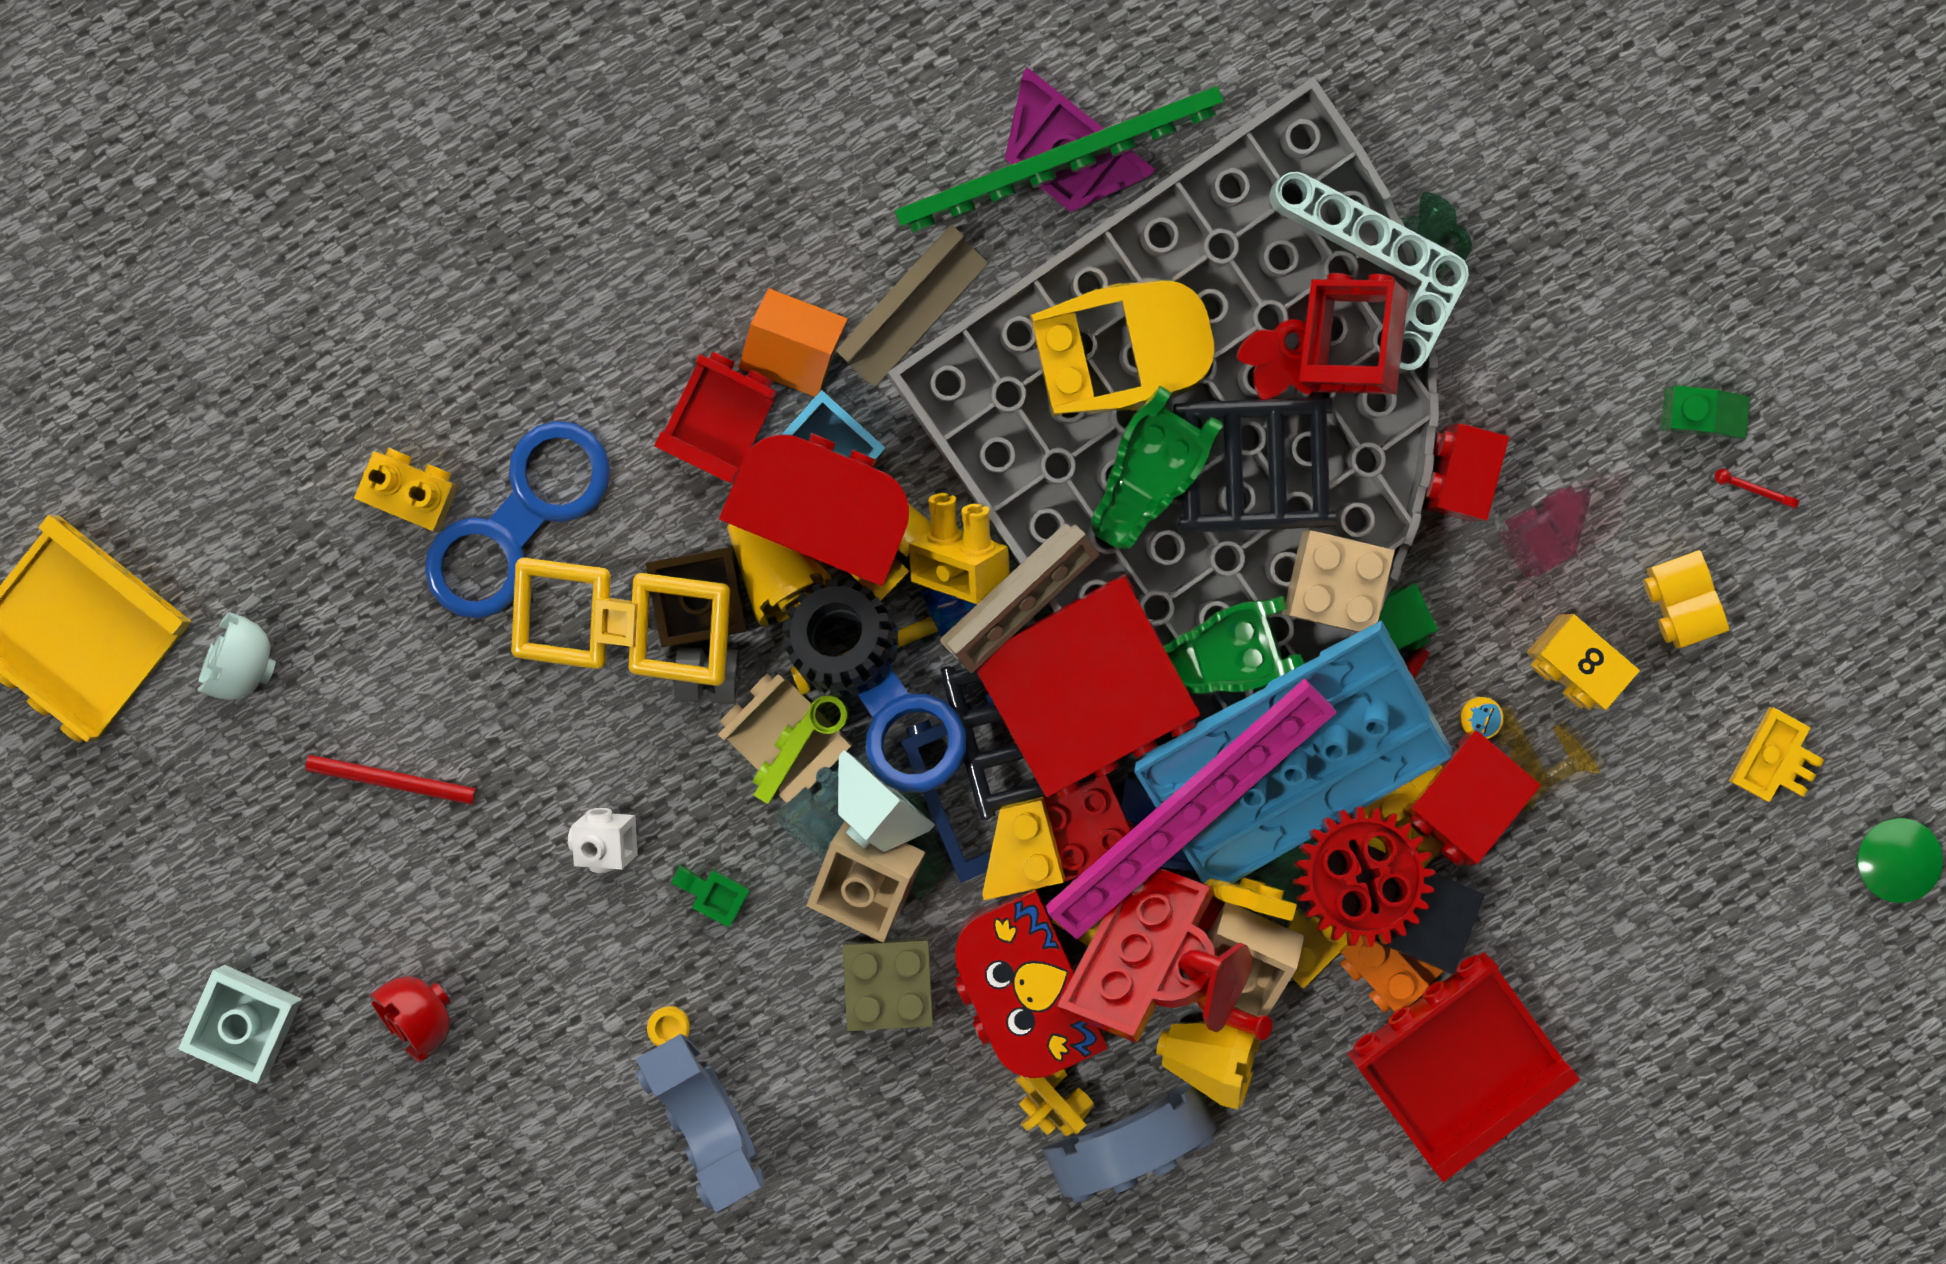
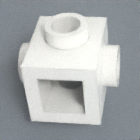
M608 808L588 810L585 815L571 825L568 834V846L573 851L574 866L589 867L592 872L605 873L614 869L622 870L638 856L635 815L612 814V810Z

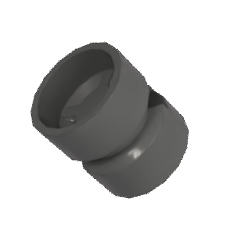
M679 645L676 663L708 667L709 654L705 652L703 647ZM727 648L726 674L723 684L713 686L674 680L675 701L699 702L703 696H708L711 703L736 704L740 665L739 649Z

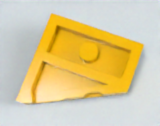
M1044 796L1002 806L999 811L982 893L983 899L989 900L1063 883L1065 875Z

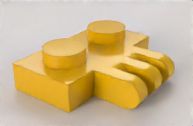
M1769 707L1731 775L1729 782L1766 802L1771 801L1779 785L1801 797H1805L1808 789L1794 782L1795 778L1798 775L1813 783L1816 774L1802 767L1805 760L1811 765L1820 768L1825 761L1823 758L1801 747L1811 727L1774 707Z
M1247 877L1241 878L1240 884L1210 878L1205 882V885L1211 887L1215 898L1259 913L1293 921L1297 904L1283 899V890L1267 886L1266 883Z

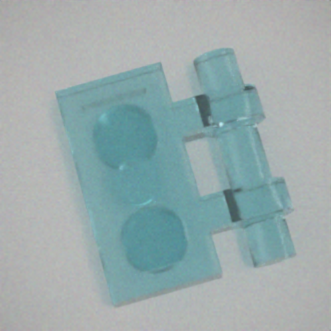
M822 767L816 774V780L822 784L821 790L814 794L805 786L774 815L784 829L823 861L831 841L844 823L838 812L836 813L831 809L838 803V771L833 772L828 767Z

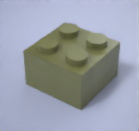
M929 936L886 938L884 943L876 939L846 940L843 942L847 1031L933 1027Z

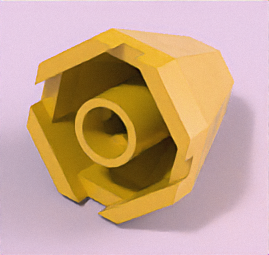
M1204 1021L1173 1023L1169 1031L1162 1030L1156 1054L1162 1056V1066L1220 1105L1238 1110L1244 1104L1253 1075L1251 1069L1255 1053L1258 1054L1261 1041L1254 1035L1224 1025L1219 1032H1213L1207 1028Z

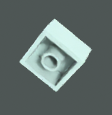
M223 965L212 971L178 1049L258 1084L269 1076L302 998Z

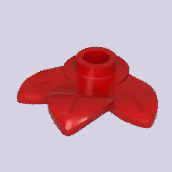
M1289 319L1281 322L1274 330H1257L1250 334L1238 349L1237 360L1244 364L1255 366L1253 374L1254 387L1260 399L1273 398L1285 391L1291 384L1295 389L1306 395L1312 392L1311 389L1299 382L1306 328L1305 322ZM1290 333L1296 334L1298 338V343L1293 349H1289L1285 343V339Z

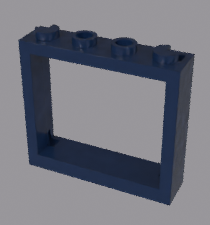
M987 694L984 696L987 701V704H984L975 709L994 705V702L990 695ZM966 703L968 711H972L969 703ZM928 719L906 729L909 737L901 739V743L914 774H922L928 771L918 747L947 736L948 732L943 722L932 726ZM936 789L922 792L960 883L986 873L992 849L965 860Z

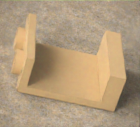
M767 673L750 690L755 698L744 709L736 704L719 721L725 728L718 735L723 740L727 739L758 771L764 761L773 764L781 750L774 745L786 725L788 724L795 728L796 724L803 719L811 706V703L781 673L777 674L774 678ZM817 710V718L821 724L834 726ZM814 730L779 787V796L791 807L839 759V755L844 750L847 751L853 744L840 731L833 734H823Z

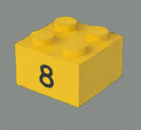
M1559 614L1526 652L1534 659L1530 667L1547 681L1552 679L1555 682H1561L1566 687L1562 694L1580 709L1585 707L1588 710L1592 708L1607 710L1640 671L1575 614Z

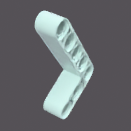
M1296 171L1283 175L1271 187L1269 194L1270 203L1278 213L1415 285L1407 300L1403 341L1409 342L1412 345L1415 355L1410 364L1400 361L1399 373L1409 372L1422 366L1428 358L1467 282L1469 273L1465 261L1451 251L1304 173ZM1285 183H1293L1300 188L1302 192L1300 204L1292 205L1284 200L1281 190ZM1330 203L1338 208L1340 220L1337 225H1329L1322 220L1320 209L1323 204ZM1367 223L1376 228L1378 241L1375 245H1366L1361 241L1359 228L1362 224ZM1400 244H1408L1414 248L1416 261L1413 266L1404 265L1398 259L1397 250ZM1439 264H1445L1452 268L1454 281L1451 286L1447 287L1438 282L1436 269ZM1420 302L1429 304L1434 310V320L1430 325L1422 324L1416 317V307Z

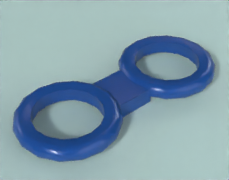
M553 421L536 426L519 440L510 459L509 479L513 490L510 496L490 519L470 517L452 522L436 535L427 551L425 574L429 589L444 608L458 616L480 619L498 614L514 602L515 564L518 559L525 558L522 548L546 520L567 522L586 515L599 504L608 488L610 465L606 450L596 436L576 423ZM556 438L569 439L581 445L589 455L592 465L591 483L585 493L574 502L564 505L548 504L538 498L530 488L526 475L528 460L534 450L545 441ZM473 534L486 535L496 541L504 550L509 565L507 579L501 590L491 598L478 602L465 600L454 594L447 585L443 573L444 557L451 545L460 538Z
M894 628V631L898 635L897 628ZM898 645L893 646V648H894V650L896 651V653H897V647H898ZM887 661L886 666L890 670L887 676L883 678L879 674L874 679L878 685L871 690L867 685L861 686V694L858 695L873 717L866 734V756L873 773L887 786L905 793L927 792L945 784L958 771L966 753V730L960 715L945 700L929 694H909L892 670V662ZM911 712H926L938 717L944 723L948 732V748L943 759L933 769L922 774H905L895 770L888 763L884 754V739L889 727L898 718Z

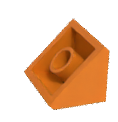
M768 288L750 324L738 368L748 372L750 370L755 371L774 382L816 397L822 389L848 318Z

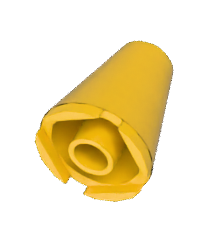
M731 524L727 525L755 618L760 625L769 626L766 618L773 616L776 617L779 623L789 619L790 617L787 615L790 606L792 605L797 608L801 604L797 597L803 591L807 596L814 592L813 585L820 582L822 586L829 587V580H832L830 574L814 558Z

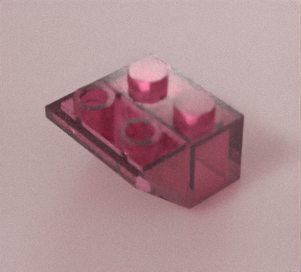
M1572 485L1566 488L1562 487L1541 499L1544 504L1543 508L1537 511L1534 507L1528 510L1526 508L1504 521L1508 528L1498 534L1523 577L1539 576L1576 554L1591 499V493L1587 487L1574 490Z

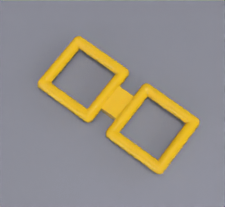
M520 558L515 564L511 652L514 657L601 669L606 664L607 644L629 647L628 668L632 674L719 686L724 683L730 607V588L726 584L638 573L633 578L632 601L610 598L611 575L606 568L531 558ZM532 576L593 584L590 651L529 643ZM650 591L712 599L708 667L646 659Z

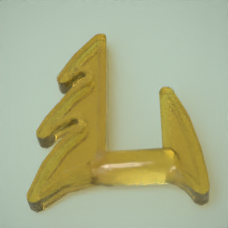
M1507 706L1503 707V724L1499 730V743L1502 746L1505 745L1509 735L1512 734L1513 739L1509 758L1519 767L1523 762L1526 763L1524 771L1541 784V787L1525 805L1527 811L1533 809L1541 794L1571 775L1581 771H1588L1593 774L1599 773L1598 766L1588 752L1571 734L1559 725H1554L1553 731L1569 758L1545 770L1510 708Z

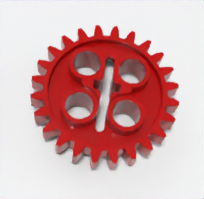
M1362 806L1354 808L1352 820L1345 809L1337 811L1338 824L1329 817L1323 818L1321 821L1325 830L1324 833L1317 829H1311L1308 832L1315 842L1314 845L1301 844L1299 846V849L1308 855L1307 860L1294 862V866L1304 870V876L1294 879L1293 884L1305 886L1306 892L1300 894L1296 899L1301 902L1310 901L1312 905L1305 912L1304 916L1306 918L1316 915L1321 917L1316 927L1318 931H1323L1329 926L1333 927L1331 932V940L1338 941L1344 933H1347V946H1356L1360 936H1362L1365 947H1373L1376 934L1382 944L1391 943L1390 930L1399 937L1405 936L1407 933L1403 924L1404 921L1412 925H1417L1420 922L1413 912L1414 909L1427 910L1429 908V905L1420 898L1421 894L1434 892V888L1423 883L1424 877L1435 874V870L1423 868L1422 862L1430 858L1431 853H1418L1416 849L1423 841V837L1409 839L1407 835L1412 825L1406 823L1399 828L1395 827L1397 821V814L1395 813L1389 814L1382 821L1381 810L1378 807L1371 810L1368 818H1366ZM1372 838L1381 840L1385 846V856L1381 861L1374 860L1368 853V844ZM1350 840H1354L1357 845L1356 852L1358 860L1354 852L1350 849ZM1333 851L1339 852L1345 859L1346 866L1341 875L1334 874L1328 867V857ZM1369 870L1372 878L1368 879L1366 883L1358 884L1356 875H1359L1362 871ZM1387 879L1394 880L1399 886L1400 894L1395 902H1389L1383 895L1382 887ZM1348 892L1356 895L1360 902L1359 911L1355 916H1349L1342 908L1343 897ZM1369 893L1378 906L1379 911L1377 914L1372 912Z

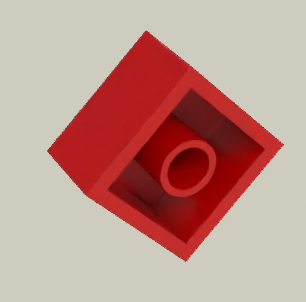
M1462 423L1444 427L1443 433L1437 432L1433 448V455L1436 459L1429 488L1426 489L1422 509L1469 522L1487 521L1510 436Z

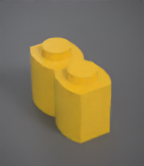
M1700 550L1646 569L1649 577L1643 579L1644 587L1652 603L1658 601L1663 618L1658 619V624L1666 643L1673 641L1675 648H1683L1730 631L1723 607L1714 589L1710 572Z

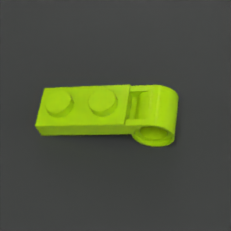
M832 694L823 695L811 704L803 719L796 724L795 728L788 724L786 725L774 745L781 750L773 764L764 761L752 783L759 786L753 796L769 804L814 730L823 734H833L843 728L849 716L848 707L843 699ZM832 702L839 707L841 717L836 725L825 726L819 722L817 709L820 704Z

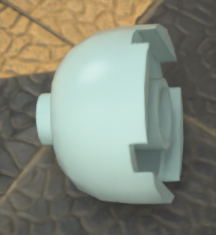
M229 612L219 625V627L227 629L224 637H218L214 646L211 643L198 681L203 683L198 687V692L224 700L242 699L252 694L259 682L267 685L276 661L269 659L270 642L267 634L261 627L247 618Z

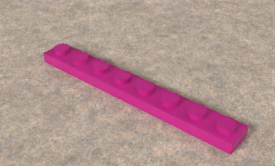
M1304 678L1046 905L1048 914L1074 938L1078 939L1337 712L1332 704Z

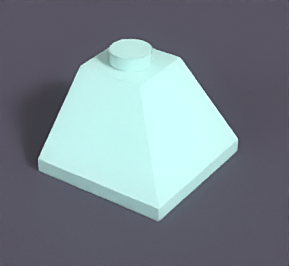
M845 750L839 755L838 815L850 825L846 833L859 845L866 849L871 843L881 851L886 852L929 832L935 824L896 789L882 782L873 773L872 769Z

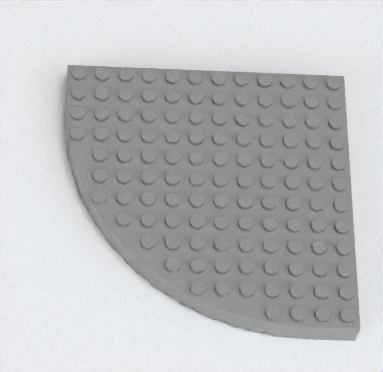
M1314 76L891 369L886 375L975 504H981L982 507L987 506L990 509L989 524L1003 544L1008 546L1009 553L1018 565L1022 564L1064 524H1068L1070 527L1076 525L1087 535L1099 556L1046 604L1051 613L1126 574L1134 588L1133 592L1164 646L1174 641L1183 633L1199 626L1215 613L1243 602L1266 600L1283 596L1286 602L1302 531L1306 530L1395 550L1381 610L1395 581L1399 579L1402 564L1420 524L1426 489L1429 488L1433 471L1434 439L1439 419V395L1437 394L1436 377L1438 356L1435 355L1434 346L1422 366L1409 372L1399 373L1397 394L1312 391L1309 395H1306L1295 389L1291 384L1285 391L1270 398H1332L1333 408L1332 413L1327 414L1330 511H1335L1336 526L1272 530L1179 532V516H1184L1183 494L1175 497L1154 520H1150L1134 545L1128 549L1113 547L1098 538L1093 532L1090 522L1095 509L1105 494L1107 481L1117 457L1121 437L1133 415L1139 409L1088 414L1087 412L1063 413L1062 416L1053 417L1030 319L1031 314L1113 284L1169 280L1187 286L1199 296L1207 310L1214 340V357L1211 368L1201 383L1189 391L1172 398L1169 397L1168 402L1163 407L1174 413L1173 407L1175 403L1262 400L1258 397L1254 387L1253 374L1255 366L1238 361L1236 358L1238 349L1243 341L1257 330H1274L1281 322L1289 319H1296L1306 323L1311 279H1327L1328 274L1340 273L1352 276L1353 280H1368V276L1371 274H1385L1393 276L1395 281L1408 291L1409 297L1415 285L1281 215L1270 203L1269 194L1275 182L1283 175L1297 171L1404 226L1390 197L1392 196L1363 147ZM1285 183L1281 190L1284 200L1292 205L1300 204L1302 199L1300 188L1296 184ZM1330 203L1323 204L1320 209L1322 220L1329 225H1337L1340 220L1338 208ZM1367 223L1362 224L1359 228V237L1363 243L1372 246L1378 241V232L1374 226ZM1400 244L1397 250L1398 259L1404 265L1413 266L1416 260L1412 247L1408 244ZM1122 301L1075 312L1094 397L1141 387ZM1335 301L1327 365L1378 366L1386 302ZM1420 302L1416 307V317L1422 324L1430 325L1432 323L1430 305ZM1290 333L1285 339L1286 346L1289 349L1295 348L1298 343V338L1294 333ZM1403 341L1400 361L1410 364L1414 359V348L1409 342ZM1310 415L1284 416L1287 512L1313 511ZM1267 417L1241 418L1244 513L1270 512ZM1223 418L1217 419L1223 423V427L1217 434L1206 463L1200 472L1201 515L1227 514ZM1198 419V429L1201 430L1209 419ZM1283 611L1278 614L1269 615L1282 658L1292 654H1302L1304 663L1319 657L1321 651L1356 634V632L1284 616ZM1267 685L1244 692L1189 693L1193 702L1197 703L1200 709V716L1194 718L1196 724L1266 688ZM1171 731L1155 739L1158 743L1157 747L1178 736L1174 737Z

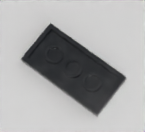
M1350 840V849L1354 852L1358 860L1356 852L1357 845L1354 840ZM1368 845V853L1371 858L1381 861L1385 856V852ZM1333 851L1328 857V867L1334 874L1341 875L1345 870V859L1339 852ZM1369 870L1362 871V873L1356 875L1358 884L1366 883L1368 879L1372 878ZM1435 873L1429 877H1424L1423 882L1434 888V892L1421 894L1420 897L1429 905V908L1427 910L1414 909L1413 911L1420 922L1417 925H1412L1404 921L1403 924L1407 933L1405 936L1399 937L1390 930L1391 943L1382 944L1377 934L1375 935V942L1442 971L1455 974L1485 894ZM1387 879L1383 884L1382 892L1385 899L1389 902H1395L1399 897L1400 889L1394 880ZM1303 886L1300 894L1306 892L1305 886ZM1348 892L1343 897L1342 908L1344 912L1349 916H1355L1359 911L1360 902L1353 893ZM1369 893L1372 912L1377 914L1379 911L1378 906ZM1297 901L1296 909L1304 913L1312 906L1310 901ZM1319 915L1313 916L1318 919H1321Z

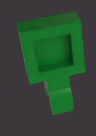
M679 865L671 884L697 896L692 909L727 927L731 926L749 892L748 887L714 869H711L705 880L698 874Z

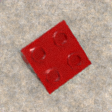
M1107 774L1081 783L1082 787L1063 798H1059L1057 794L1044 798L1065 875L1064 882L1079 877L1135 828L1131 820L1127 821Z

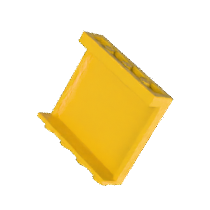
M48 515L38 527L43 533L0 585V682L10 689L14 690L18 687L29 696L26 702L34 710L44 716L52 714L63 723L60 726L62 732L78 743H81L82 740L85 742L97 741L192 621L61 516Z

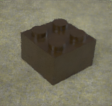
M732 547L646 562L648 574L726 584L730 588L728 636L750 632L736 555ZM651 592L661 647L710 639L712 599Z

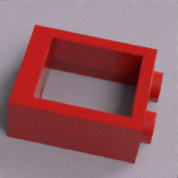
M1340 273L1328 274L1327 279H1311L1299 382L1313 392L1397 394L1408 291L1398 284L1393 276L1385 274H1371L1368 276V280H1353L1352 276ZM1335 301L1386 302L1378 366L1327 365Z

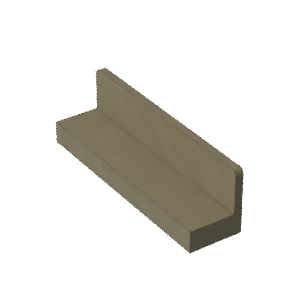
M951 224L835 350L836 353L871 386H877L987 266V261L964 240V235Z
M1064 524L940 639V642L972 674L1099 556V553L1087 535L1078 526L1070 527L1068 524Z

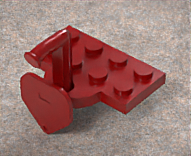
M1158 868L1104 916L1057 1005L1062 1014L1135 1043L1139 1041L1156 1006L1177 1008L1190 1005L1195 1001L1203 1010V1020L1207 1028L1213 1032H1219L1224 1025L1254 1035L1258 1040L1263 1041L1270 1036L1272 1031V1020L1269 1016L1262 1015L1259 1017L1234 1008L1252 969L1253 959L1248 946L1238 943L1217 957V952L1211 940L1203 930L1197 927L1214 895L1211 887L1162 868Z

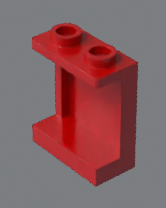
M712 351L709 358L701 354L698 355L695 361L697 363L664 432H660L654 447L733 485L740 465L747 452L753 447L778 393L770 388L773 380L752 370L749 371L746 377L732 370L734 361Z
M1477 730L1467 732L1455 745L1457 749L1452 754V758L1447 760L1413 803L1407 804L1403 809V812L1410 817L1408 823L1412 825L1411 827L1425 838H1428L1430 835L1443 845L1440 849L1443 855L1458 866H1461L1462 863L1467 866L1478 864L1541 787V784Z

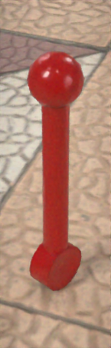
M1725 468L1718 469L1714 474L1715 481L1720 485L1729 483L1794 509H1797L1800 502L1796 498L1779 494L1734 477Z

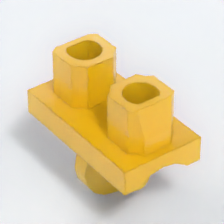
M1064 1069L1047 1077L1028 1078L1019 1076L1015 1079L1028 1094L1018 1103L1028 1114L1020 1124L1026 1131L1038 1125L1048 1135L1057 1126L1066 1137L1073 1132L1078 1134L1086 1126L1083 1119L1093 1107L1094 1102L1080 1088L1074 1089L1065 1099L1057 1093L1054 1088L1067 1076Z

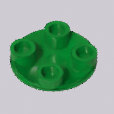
M1893 818L1877 824L1866 834L1861 842L1855 862L1862 881L1874 895L1889 902L1908 903L1922 898L1936 885L1942 872L1943 854L1937 838L1926 826L1911 819Z

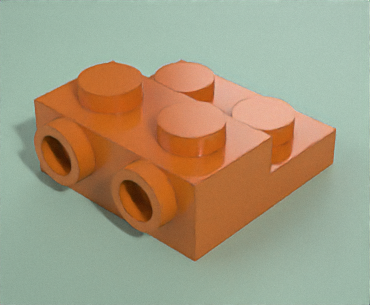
M1361 936L1356 946H1347L1346 944L1340 950V953L1345 958L1339 964L1355 982H1358L1363 977L1374 990L1368 996L1385 1014L1390 1009L1395 1012L1402 1007H1409L1423 994L1426 988L1429 987V984L1443 972L1438 968L1376 942L1373 947H1365Z

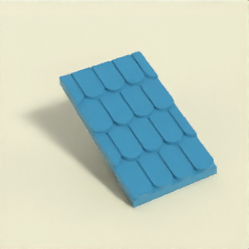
M1382 620L1321 651L1319 657L1272 680L1267 684L1266 688L1198 722L1196 728L1149 751L1143 759L1136 762L1134 772L1157 808L1304 678L1332 704L1337 712L1181 848L1203 884L1210 878L1230 883L1236 882L1311 839L1308 833L1311 829H1317L1321 832L1325 831L1321 821L1323 818L1329 817L1337 824V811L1345 809L1349 816H1351L1355 807L1362 806L1365 808L1452 758L1451 745L1443 734L1413 676L1408 671L1407 665L1392 638H1390Z

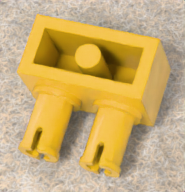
M389 447L385 455L373 451L354 499L428 530L440 532L459 486L449 481L452 473L427 464L425 471L409 465L412 459L411 456Z
M947 493L934 494L928 500L931 530L909 543L911 582L978 604L1010 575L1008 546L991 540L989 527L990 509L987 506L982 507L981 504L964 506L961 511L964 531H961L957 526L956 497L953 495L949 496Z

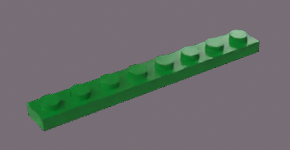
M1218 85L898 208L894 211L901 231L911 229L912 234L926 231L936 226L934 219L951 213L952 219L965 216L976 210L975 203L991 198L992 203L1001 202L1016 195L1015 188L1030 182L1033 188L1045 185L1057 179L1056 172L1071 167L1073 172H1078L1097 163L1095 157L1111 151L1113 157L1136 149L1135 142L1151 136L1153 141L1167 138L1177 133L1175 126L1190 120L1193 126L1211 121L1217 117L1216 110L1221 109L1224 102Z

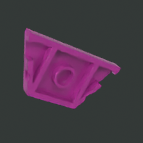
M1026 67L1021 78L1004 161L1012 165L1101 131L1104 128ZM1110 151L1095 157L1097 163L1084 170L1073 172L1071 167L1056 172L1057 179L1038 188L1069 213H1073L1151 177L1155 169L1133 151L1113 157Z

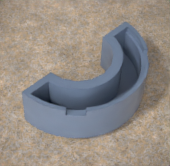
M679 1034L638 1057L636 1061L640 1070L636 1071V1075L647 1094L653 1092L654 1096L667 1107L665 1113L673 1129L676 1132H683L689 1146L685 1147V1152L689 1161L697 1170L696 1176L700 1182L696 1186L697 1193L707 1209L713 1207L715 1213L763 1187V1171L761 1168L753 1170L751 1160L757 1158L758 1155L741 1117L710 1065L703 1068L696 1061L695 1057L700 1055V1051L686 1036Z
M1188 1083L1157 1097L1147 1107L1120 1121L1092 1131L1074 1133L1043 1147L1042 1151L1062 1196L1072 1197L1073 1202L1077 1203L1113 1187L1115 1193L1128 1190L1139 1183L1137 1177L1153 1171L1156 1176L1174 1169L1178 1166L1176 1161L1178 1157L1189 1151H1195L1211 1144L1214 1141L1212 1134L1216 1131L1217 1126L1202 1092Z

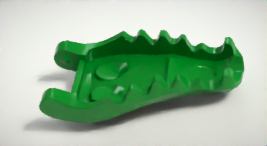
M1161 385L1133 415L1126 427L1118 446L1114 466L1107 481L1105 494L1095 509L1090 522L1096 536L1113 547L1130 549L1150 520H1154L1170 505L1175 497L1183 494L1203 469L1213 442L1223 427L1222 422L1210 417L1200 430L1165 409L1163 406L1168 402L1171 392Z
M1283 596L1243 602L1215 613L1199 626L1183 633L1171 643L1163 646L1187 691L1193 694L1217 691L1244 692L1256 689L1305 664L1302 654H1292L1282 658L1269 615L1278 614L1287 609Z

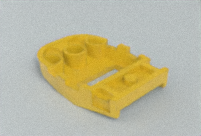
M1159 280L1113 284L1030 315L1053 417L1062 416L1063 413L1087 412L1088 414H1096L1109 411L1140 409L1160 385L1171 392L1169 396L1171 398L1193 389L1206 377L1213 362L1214 340L1207 310L1193 290L1178 282ZM1122 301L1141 387L1094 397L1075 312Z

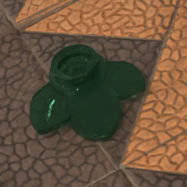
M1429 192L1422 193L1419 201V216L1413 215L1400 218L1405 228L1441 247L1442 241L1445 238H1453L1457 243V250L1454 254L1461 257L1464 261L1469 256L1472 247L1470 235L1463 227L1457 225L1455 208L1441 196ZM1412 247L1413 253H1414V256H1415V260H1416V252H1415L1414 248ZM1439 264L1438 267H1437V269H1436V272H1437L1442 266H1446V267H1449V266H1448V265H1445V264Z

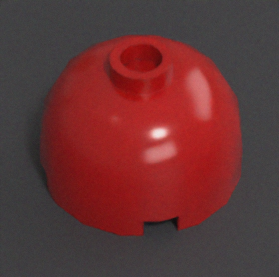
M403 976L384 983L369 994V997L374 1000L371 1002L374 1010L391 1034L395 1033L404 1043L409 1041L411 1045L404 1050L416 1062H423L444 1043L450 1029V1017L445 1007L451 1001L436 982L428 986L420 978Z

